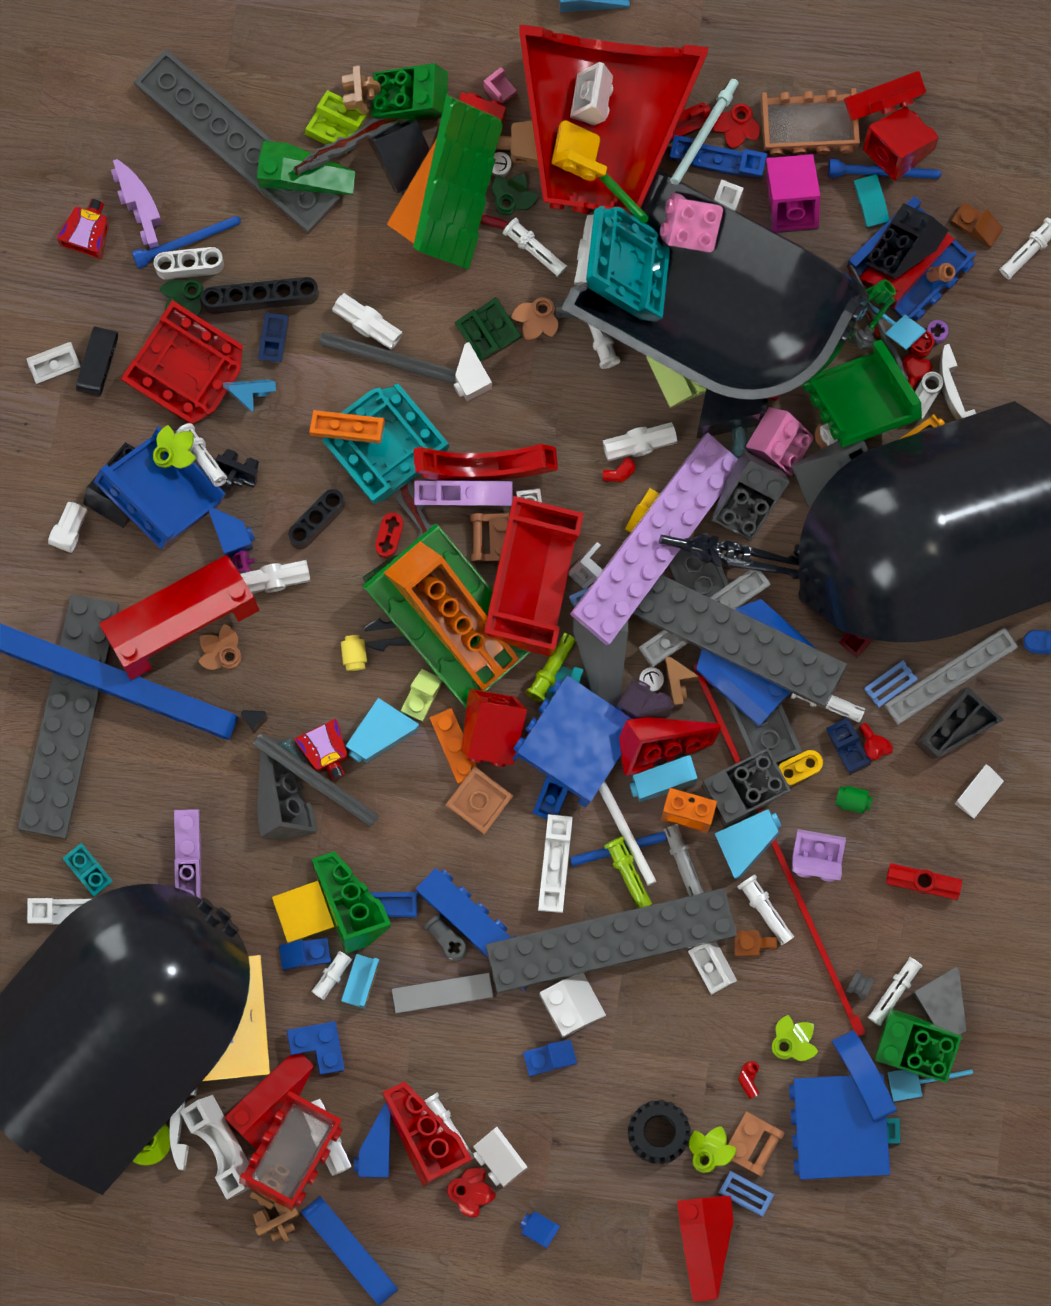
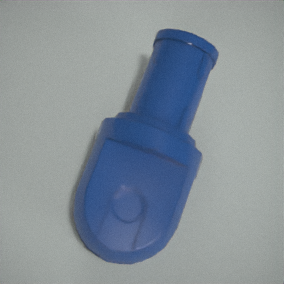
M1031 630L1026 633L1023 643L1027 651L1051 655V631Z

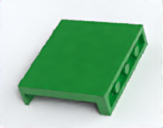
M882 340L873 342V353L824 370L810 381L802 384L803 390L809 392L814 408L818 407L823 423H828L832 438L834 440L837 439L842 448L922 419L920 399Z

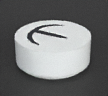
M497 152L493 157L496 161L492 175L504 177L511 170V159L507 154Z
M652 667L643 670L639 678L641 688L650 693L660 690L664 682L662 672Z

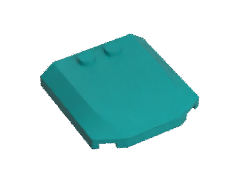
M600 206L594 210L586 275L588 288L640 320L657 322L663 318L670 249L668 246L663 247L657 240L659 235L652 227L641 223L636 217L622 208L613 207L605 209V206Z
M393 384L394 387L385 389L380 387L372 389L341 412L344 414L384 418L385 425L381 444L326 437L322 440L324 445L373 504L385 501L420 474L415 472L413 449L425 447L446 452L450 447L445 438L399 384Z

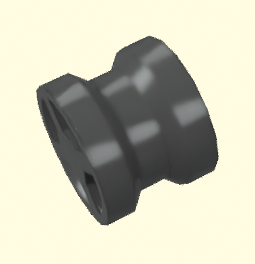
M856 970L846 992L849 994L855 993L859 999L864 1001L875 979L865 977L861 971Z

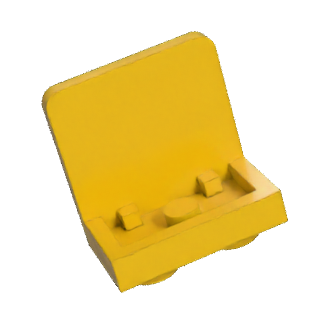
M562 121L559 125L551 164L588 181L605 176L607 166L596 162L600 137L569 121Z

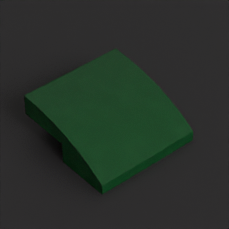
M497 297L479 309H473L455 322L467 343L471 344L480 362L522 338L521 333Z

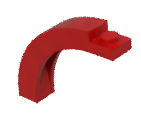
M542 443L521 449L489 453H452L425 447L413 449L415 472L423 474V478L433 480L496 481L535 476L558 470L556 447Z

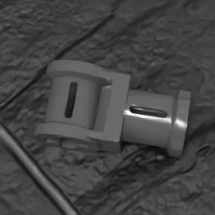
M438 914L423 928L425 931L429 930L444 949L447 958L455 962L460 961L466 956L467 947L464 941L457 937L443 922V916ZM452 944L455 946L461 945L459 947L460 953L452 952L450 954L452 951L450 946Z

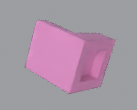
M502 67L484 80V91L492 100L504 104L517 94V90L506 79L505 70Z

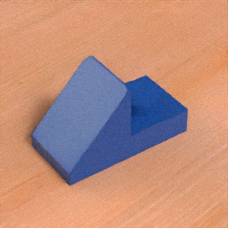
M328 938L309 941L301 939L279 946L282 970L331 963Z
M571 1040L550 1043L547 1046L523 1052L529 1077L577 1064Z

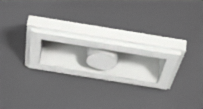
M71 342L27 358V363L36 384L81 367Z
M986 764L956 801L955 805L974 819L1004 781Z
M717 942L696 946L688 951L711 995L737 981Z

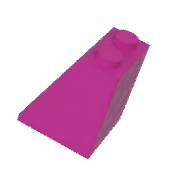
M813 154L766 158V183L772 231L781 232L819 228L820 190Z

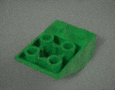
M436 63L373 72V80L380 83L381 91L372 100V118L429 120L442 117L446 94H448V72Z
M889 1008L875 1052V1061L947 1083L962 1036L913 1015Z

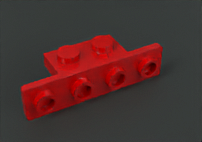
M916 71L844 98V103L850 120L853 121L881 111L882 115L895 111V105L900 104L901 108L913 104V98L926 93V89L920 72Z

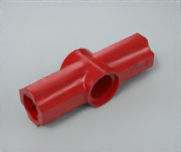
M890 863L885 884L913 890L919 894H930L958 901L962 879L933 873L928 869L919 870ZM918 877H927L930 881V886L927 888L921 887L918 884Z

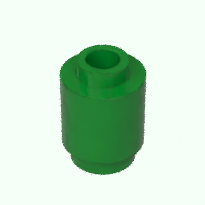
M846 785V788L840 786L836 805L841 806L843 810L864 814L865 810L870 811L873 797L868 796V790Z

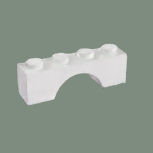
M211 1095L199 1099L181 1110L180 1113L190 1132L201 1137L212 1149L218 1166L215 1179L225 1198L230 1199L249 1190L248 1186L239 1184L240 1175L247 1169L249 1161L227 1120L224 1118L214 1096Z

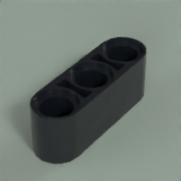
M96 326L93 327L78 376L76 391L101 397L116 349L118 332Z
M329 489L324 492L290 527L288 535L290 543L294 548H307L343 511L345 504L340 491ZM334 497L340 500L339 504L335 507L327 505V501L330 498ZM313 515H321L323 517V520L318 524H313L310 521ZM297 532L306 533V537L302 541H296L293 538Z

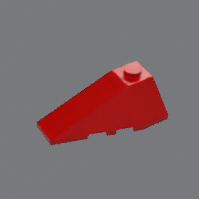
M947 233L935 252L896 279L870 266L859 278L867 288L876 285L880 280L885 279L889 281L896 291V294L893 296L895 302L890 305L895 309L926 274L928 269L932 267L952 244L955 238Z
M652 717L626 720L619 737L624 774L626 776L638 774L654 768L653 765L665 761L669 763L674 761V757L683 752L689 755L713 745L720 731V724Z
M405 1081L382 1092L410 1162L423 1187L472 1160L461 1137L455 1131L453 1132L443 1122L444 1120L439 1115H436Z
M731 1196L677 1201L693 1302L717 1300L719 1298L731 1230L734 1224Z

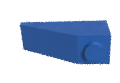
M386 1102L359 1150V1157H354V1172H358L359 1178H389L391 1113Z

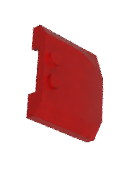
M172 300L136 358L132 360L121 377V381L183 421L195 424L215 412L228 392L223 388V383L234 382L240 374L243 345Z

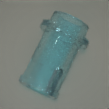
M745 428L732 429V449L730 452L739 459L743 451L749 453V450L746 448L747 429Z
M290 737L279 744L302 762L306 763L308 761L295 745V740H292Z

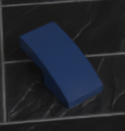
M265 313L258 360L282 362L289 315Z
M848 718L826 728L831 742L849 775L871 765V760L866 755L859 741V736Z

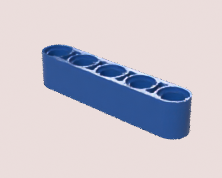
M318 1196L301 1211L308 1222L379 1306L399 1290L321 1196Z

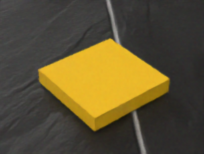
M319 881L272 897L288 943L335 928Z

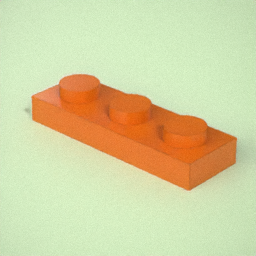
M313 410L309 433L311 436L381 444L385 420L379 417Z
M452 708L429 718L456 782L459 785L474 766L477 768L476 763L469 761L462 752L463 733Z

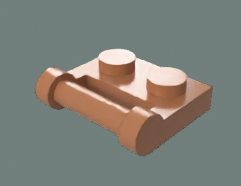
M509 513L470 514V523H472L473 528L472 563H499ZM482 523H489L490 554H483Z
M746 1111L728 1145L734 1146L737 1149L731 1161L762 1177L768 1159L779 1139L782 1140L785 1133ZM765 1131L771 1135L755 1164L748 1160Z

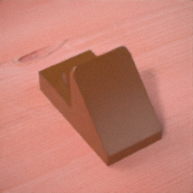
M963 202L950 223L989 248L992 247L1003 230V227L989 210L986 209L984 213H981Z

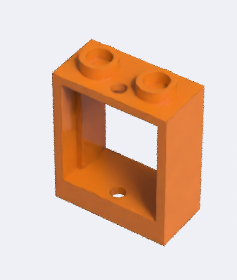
M669 788L661 820L708 833L717 801ZM694 798L695 802H689V799Z

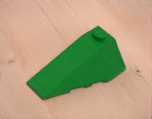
M263 141L259 156L257 180L261 188L353 195L356 172L329 161L324 165L298 175L294 173L293 167L302 163L307 155L313 153L289 143Z
M335 851L311 859L345 954L371 945L391 927L383 904L368 891V887L364 883H361L356 878L352 870Z

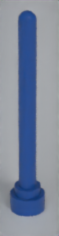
M829 159L828 178H838L843 176V174L889 176L879 166L849 165L840 162L839 159ZM911 168L902 177L939 179L942 173L938 169Z
M234 216L148 251L146 249L141 250V248L132 251L137 268L141 269L148 266L147 263H150L151 259H154L159 253L174 251L235 227L241 223V219L238 216Z

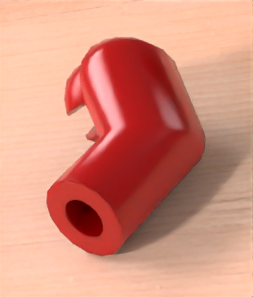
M623 459L622 464L616 470L603 469L602 481L625 482L635 471L636 467L633 459Z
M755 1061L746 1062L742 1066L738 1078L749 1099L760 1094L754 1084L755 1076L759 1072V1065Z

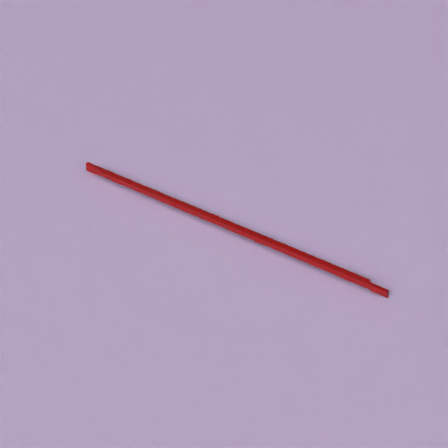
M696 663L692 665L694 672L698 675L701 689L716 722L721 726L720 731L734 763L737 764L741 762L740 757L707 686L706 680L696 672L698 665ZM763 809L757 811V814L763 812ZM775 839L771 846L852 1028L858 1037L866 1034L859 1016L853 1015L842 985Z

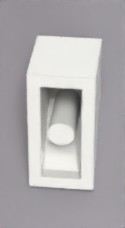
M469 342L464 345L455 374L456 384H454L459 397L464 396L467 402L492 389V382Z

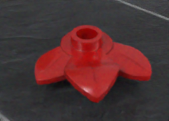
M737 104L731 108L730 112L720 114L713 126V131L725 133L727 145L734 149L739 147L745 138L756 141L760 128L759 124L753 119L751 108L745 104ZM742 113L745 115V118L738 119L737 114Z
M479 1167L467 1169L461 1178L453 1179L447 1186L449 1199L458 1204L460 1212L465 1216L478 1217L479 1205L488 1204L496 1198L494 1190L488 1184L483 1183L486 1169ZM458 1186H461L464 1190L462 1195H458L456 1192Z

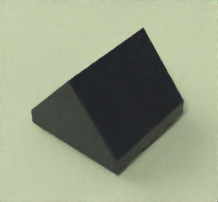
M241 711L243 720L253 733L267 721L265 711Z

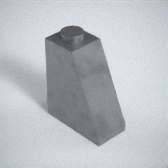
M957 967L912 993L928 1022L959 1035L967 1031L960 973Z

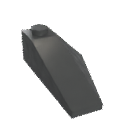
M270 738L287 750L283 740ZM260 750L257 804L260 836L262 838L284 840L316 833L313 809L310 802H305L301 792L304 789L301 781L297 782L292 771Z

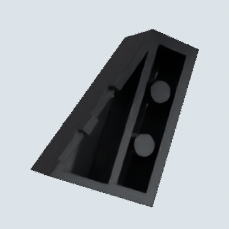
M969 687L963 688L915 741V744L931 759L940 758L1004 719Z

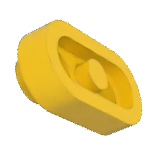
M807 750L782 762L779 768L783 776L786 770L792 772L793 777L786 778L784 776L789 786H793L817 774L822 768L823 759L818 752ZM812 760L814 767H807L805 762Z

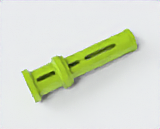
M567 633L562 634L555 651L549 657L544 668L536 672L535 681L530 688L526 689L525 694L538 703L544 702L548 690L556 683V674L576 643L573 636H568Z
M624 836L604 844V848L608 849L612 856L614 868L619 869L637 909L650 906L652 902L632 863L634 857L629 855L623 842L625 840Z

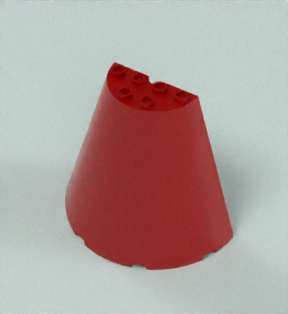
M520 24L519 35L543 201L549 203V208L564 210V206L573 207V211L582 214H590V210L605 206V209L620 207L633 215L599 178L588 181L551 164L559 125L562 121L566 120L600 137L596 162L607 166L606 173L641 208L707 58L709 48L686 44L681 48H660L579 38L578 36L563 33H553V31L544 27ZM601 62L605 64L613 75V92L609 97L608 117L605 121L594 126L570 118L577 73Z

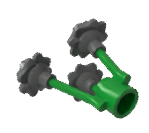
M885 279L866 289L869 294L867 302L873 299L877 304H885L870 325H867L865 329H856L853 336V344L857 345L858 349L866 350L868 347L873 348V342H875L872 336L875 331L874 328L888 307L895 302L893 298L896 294L895 288Z

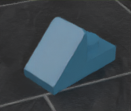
M270 379L223 383V388L246 409L253 412V393L257 397L269 396V392L276 391V382Z

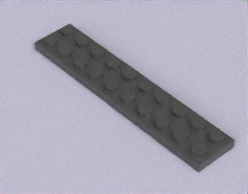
M165 49L134 81L138 89L308 234L340 201V197L332 193L259 187L257 175L263 141H274L168 50Z
M683 549L678 551L668 565L675 582L709 598L729 585L722 567L716 566L711 562H702L696 555ZM725 698L750 757L769 748L776 763H780L802 753L781 703L766 721L758 727Z
M663 575L658 578L632 614L634 617L667 631L696 647L823 708H826L848 667L846 663Z
M71 594L59 646L106 664L110 643L99 623L117 614L119 603ZM53 673L18 830L67 840L100 691Z
M725 888L489 943L486 944V950L498 994L734 938L737 936L726 891Z

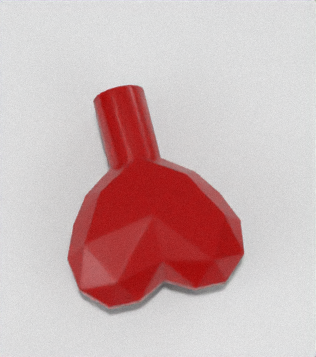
M909 354L904 357L903 368L909 378V384L915 391L917 382L921 381L926 373L932 372L933 366L930 360L919 359L916 355Z
M867 722L859 726L860 731L866 738L864 749L870 759L878 760L882 755H889L893 752L894 747L892 743L883 736L874 734Z

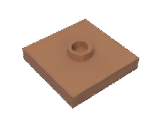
M474 766L445 806L485 835L514 795Z

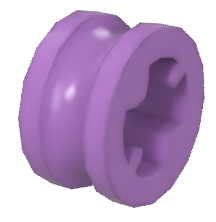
M934 320L928 325L926 331L932 334L934 343L938 344L946 339L949 330L945 322ZM935 327H940V331L943 330L939 337L934 336L935 333H931Z

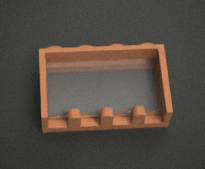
M851 88L850 94L837 95L836 90H829L826 95L813 96V91H806L803 96L790 97L789 92H783L780 94V97L767 98V92H763L760 102L764 153L772 157L784 155V153H793V155L799 156L805 155L807 152H817V154L823 155L829 154L831 151L840 150V153H852L854 150H857L860 144L858 119L850 120L844 103V98L856 94V88Z

